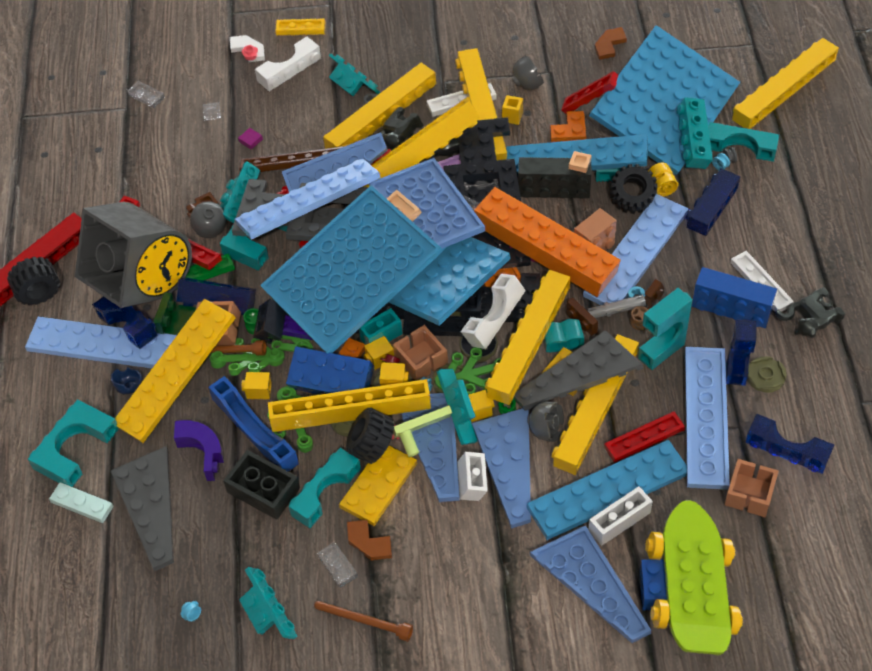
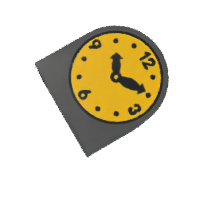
M129 202L83 208L75 278L120 308L162 299L164 292L172 293L182 283L188 273L192 260L191 244L184 234Z

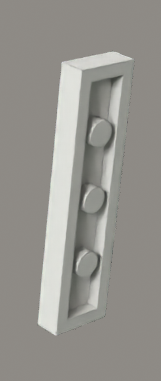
M488 83L491 98L495 100L496 93L491 83ZM463 91L430 99L427 100V107L432 117L438 116L461 102L467 95L463 94Z
M747 251L731 259V264L745 279L778 288L772 308L775 312L776 310L782 312L794 303Z

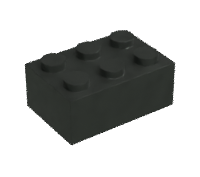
M248 450L223 480L227 493L276 520L300 490L297 476Z

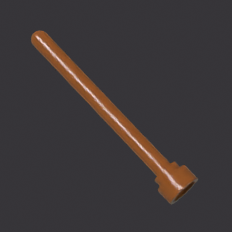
M256 340L250 345L215 346L210 354L215 351L222 353L252 352L256 356H265L267 347L265 340Z
M321 601L314 603V607L317 610L396 633L400 640L409 642L413 633L412 624L404 622L403 624L399 623V625Z

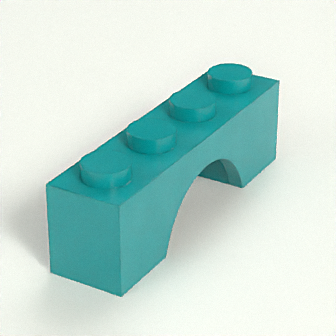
M709 122L708 128L712 151L722 152L728 146L742 145L751 149L756 159L774 162L780 134Z
M339 448L336 453H332L328 462L317 470L315 477L304 485L302 492L290 501L289 510L291 516L308 528H311L323 514L321 503L319 502L322 491L335 483L349 484L361 470L359 459L342 448Z

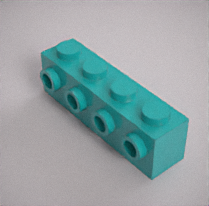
M684 97L677 107V114L680 118L679 129L682 133L681 144L684 148L683 159L688 168L706 169L712 162L713 157L705 100Z

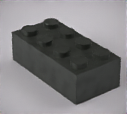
M519 157L518 184L520 197L590 198L591 162L587 172L584 173L569 169L571 158Z

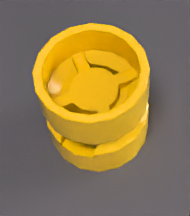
M657 163L648 170V172L651 170L653 173L652 177H656V193L665 197L677 190L678 182L667 163Z

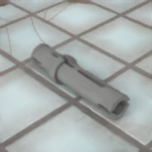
M642 294L616 302H605L604 305L588 308V312L596 319L604 316L611 317L612 314L632 310L637 306L645 307L646 302Z

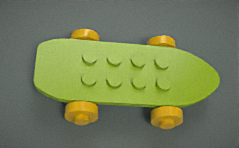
M690 500L683 501L675 507L668 517L663 534L652 531L646 540L645 549L649 559L660 560L662 555H664L667 600H655L654 606L650 611V617L655 628L665 629L669 623L674 640L683 651L721 655L727 650L731 635H737L743 623L739 607L729 606L725 567L731 565L735 557V548L731 539L720 538L715 523L699 504Z

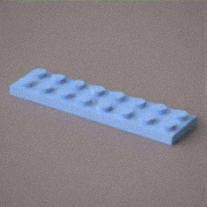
M364 159L356 160L352 164L341 167L331 174L324 175L314 182H309L299 189L292 190L282 197H277L265 205H260L257 209L243 213L240 217L235 218L236 224L252 240L381 178L380 173Z
M656 194L652 203L643 211L612 253L613 256L621 260L617 274L598 297L586 290L583 292V297L599 305H604L605 302L611 303L626 299L630 288L636 286L688 214L689 208Z
M37 317L25 348L29 352L153 368L177 335L157 334L156 332Z
M685 347L687 488L729 490L725 348Z

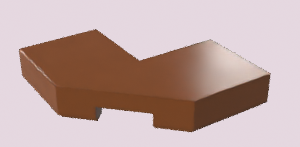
M622 27L606 30L595 43V51L599 60L615 57L613 45L627 42V37Z
M368 520L347 522L348 542L351 546L360 550L370 560L392 558L390 536L369 538Z

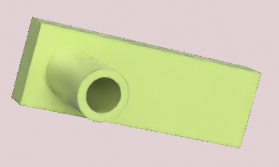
M450 406L394 426V438H401L408 457L420 453L411 432L449 418L452 414Z

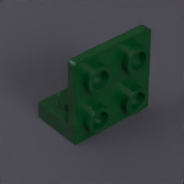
M164 292L153 321L156 333L178 335L197 307L177 305L172 293Z

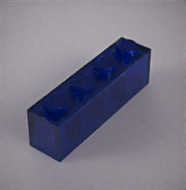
M722 168L717 174H714L710 181L711 184L705 186L702 197L697 198L693 210L690 209L686 215V220H688L686 228L707 236L738 190L741 176Z
M184 277L178 281L176 301L183 302L182 305L184 306L197 305L198 302H202L204 299L210 302L234 301L241 311V315H244L247 310L254 308L256 289Z

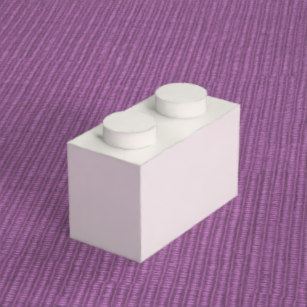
M465 452L457 462L460 500L480 501L487 492L485 453Z

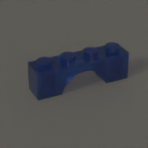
M104 296L92 304L98 317L106 324L126 322L123 330L128 340L139 349L158 336L154 329L156 328L154 322L150 318L146 319L139 310L135 311L133 306L120 308Z
M747 319L735 321L726 362V384L746 386L750 353H754L756 345L757 321Z
M756 414L745 442L754 448H760L773 456H780L793 464L802 465L813 472L821 474L824 473L835 446L817 437L806 443L787 441L779 434L776 421Z

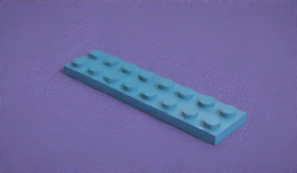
M647 134L507 146V159H515L517 176L519 157L571 158L574 151L592 155L591 170L622 168L623 166L627 168L629 164H632L633 167L636 164L647 166L648 137Z
M666 440L527 503V509L546 540H549L588 522L589 519L637 487H640L646 494H649L686 477L687 465L671 442Z

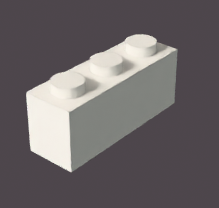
M637 487L589 519L588 530L597 542L603 546L650 514L653 501L640 487Z

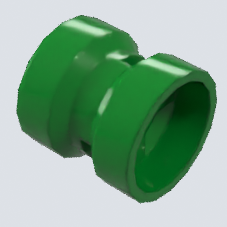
M255 308L247 310L243 315L246 330L253 335L258 315V309Z

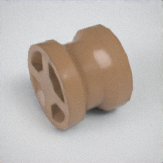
M637 306L632 310L630 319L632 328L636 330L646 329L642 325L644 313L648 311L646 307Z

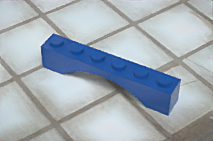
M225 376L209 386L212 400L271 463L288 472L299 464L296 451L283 438L273 433L255 415L237 389Z

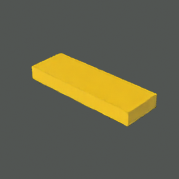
M325 19L276 20L275 32L276 35L325 34Z

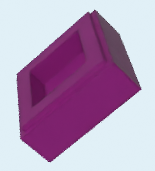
M249 128L238 137V140L241 144L252 150L263 140V137L258 132Z

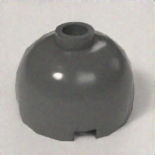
M523 56L513 66L514 77L512 79L517 87L521 86L526 90H533L544 84L542 76H538L537 68L528 56Z
M211 201L199 203L192 210L190 216L191 228L200 237H217L218 234L224 231L226 226L223 208Z
M542 402L536 405L531 414H529L528 425L534 436L538 439L548 442L559 440L562 431L558 430L560 424L564 425V412L562 406L557 404L558 402Z

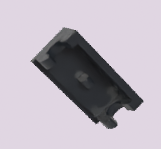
M269 299L259 306L253 338L265 340L268 344H272V339L270 338L277 341L281 340L286 312L277 302Z

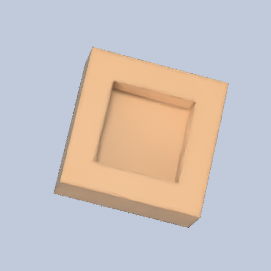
M574 151L569 162V169L586 173L592 155Z

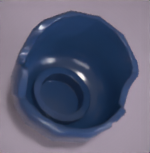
M129 367L125 371L116 369L111 374L113 387L118 393L123 395L134 393L143 381L140 372Z

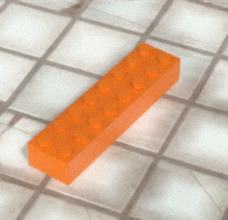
M496 187L474 209L476 215L485 225L487 233L548 269L570 276V282L596 297L602 293L617 274L621 261L619 258Z

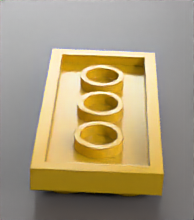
M388 446L385 453L375 463H368L340 502V509L361 520H368L369 524L375 526L416 467L417 459L408 457L407 454Z

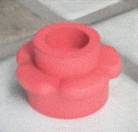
M247 45L242 49V54L246 60H254L257 57L258 49L256 47Z

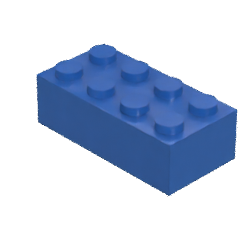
M702 267L695 285L692 307L712 312L719 316L732 318L736 321L749 323L756 327L766 328L778 288Z
M295 346L286 384L295 390L318 395L369 388L374 365L369 360L333 353L327 354L326 352Z

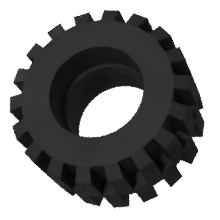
M629 164L627 168L623 166L620 171L618 170L615 173L609 191H611L610 198H613L612 203H617V209H624V213H627V211H631V214H635V211L641 213L643 209H646L652 203L657 192V184L655 183L656 177H652L653 173L651 170L647 172V167L645 166L640 168L639 164H636L635 167ZM628 182H635L642 187L643 194L631 196L625 192L623 185Z
M32 257L30 259L26 258L22 262L19 261L16 266L11 268L12 271H9L7 277L14 297L23 305L32 306L33 304L44 303L51 299L58 292L57 289L60 288V280L52 263L43 257Z
M366 408L356 418L349 431L346 443L347 452L369 464L375 463L385 453L391 442L394 431L393 419L373 408Z

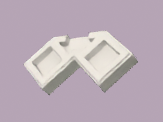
M247 35L230 37L231 53L242 52L245 46L252 45L258 49L257 57L254 60H248V62L265 60L263 44Z

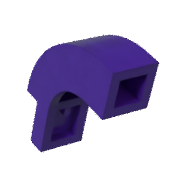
M175 421L174 440L177 448L193 447L205 453L204 474L206 480L215 481V473L219 472V463H224L223 452L216 434L206 425L196 421Z

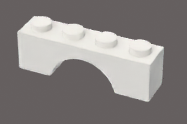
M303 38L294 44L295 54L291 59L281 63L267 61L255 69L257 81L268 91H271L321 59L320 47L310 38Z
M500 274L491 287L493 303L489 313L481 319L471 317L461 330V333L472 347L482 349L488 347L526 291L515 275Z

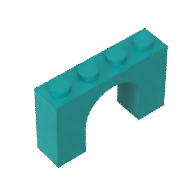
M281 225L277 228L286 232L288 226ZM232 226L229 233L221 239L222 254L229 253L231 259L259 271L269 259L267 248L248 239L247 236L233 235Z
M679 288L675 289L644 313L642 325L654 337L639 347L638 359L651 370L685 345L693 299H691L688 293L683 292Z
M77 399L68 408L66 414L56 422L51 432L43 438L41 444L31 452L28 461L35 471L58 483L73 487L83 473L77 463L60 455L62 444L69 437L81 433L92 435L108 443L119 430L115 418Z

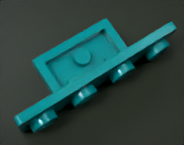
M331 53L329 54V57L338 63L329 78L354 97L363 83L378 95L381 93L376 89L377 84L371 80L367 82L365 80L367 77L360 71L358 73L354 72L356 68L349 63L345 65L343 63L345 60L338 54L336 56Z
M248 161L243 164L239 175L234 180H229L226 185L227 191L220 198L223 215L232 223L235 222L248 180L257 179L260 173V169Z
M453 369L438 370L437 375L447 405L452 410L451 417L461 445L476 443L478 440L471 423V419L476 416L464 381L457 380Z
M247 567L245 572L251 580L253 587L239 601L258 634H264L275 624L283 638L295 639L297 637L294 631L295 627L286 617L284 607L278 603L274 596V590L266 582L265 574L260 569Z

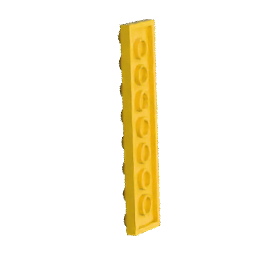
M204 299L115 417L117 427L141 443H144L236 319L235 316Z

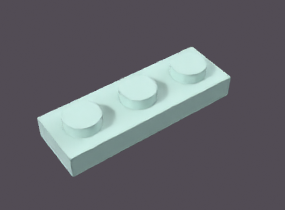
M63 483L58 484L49 498L53 504L104 523L113 508L111 502Z

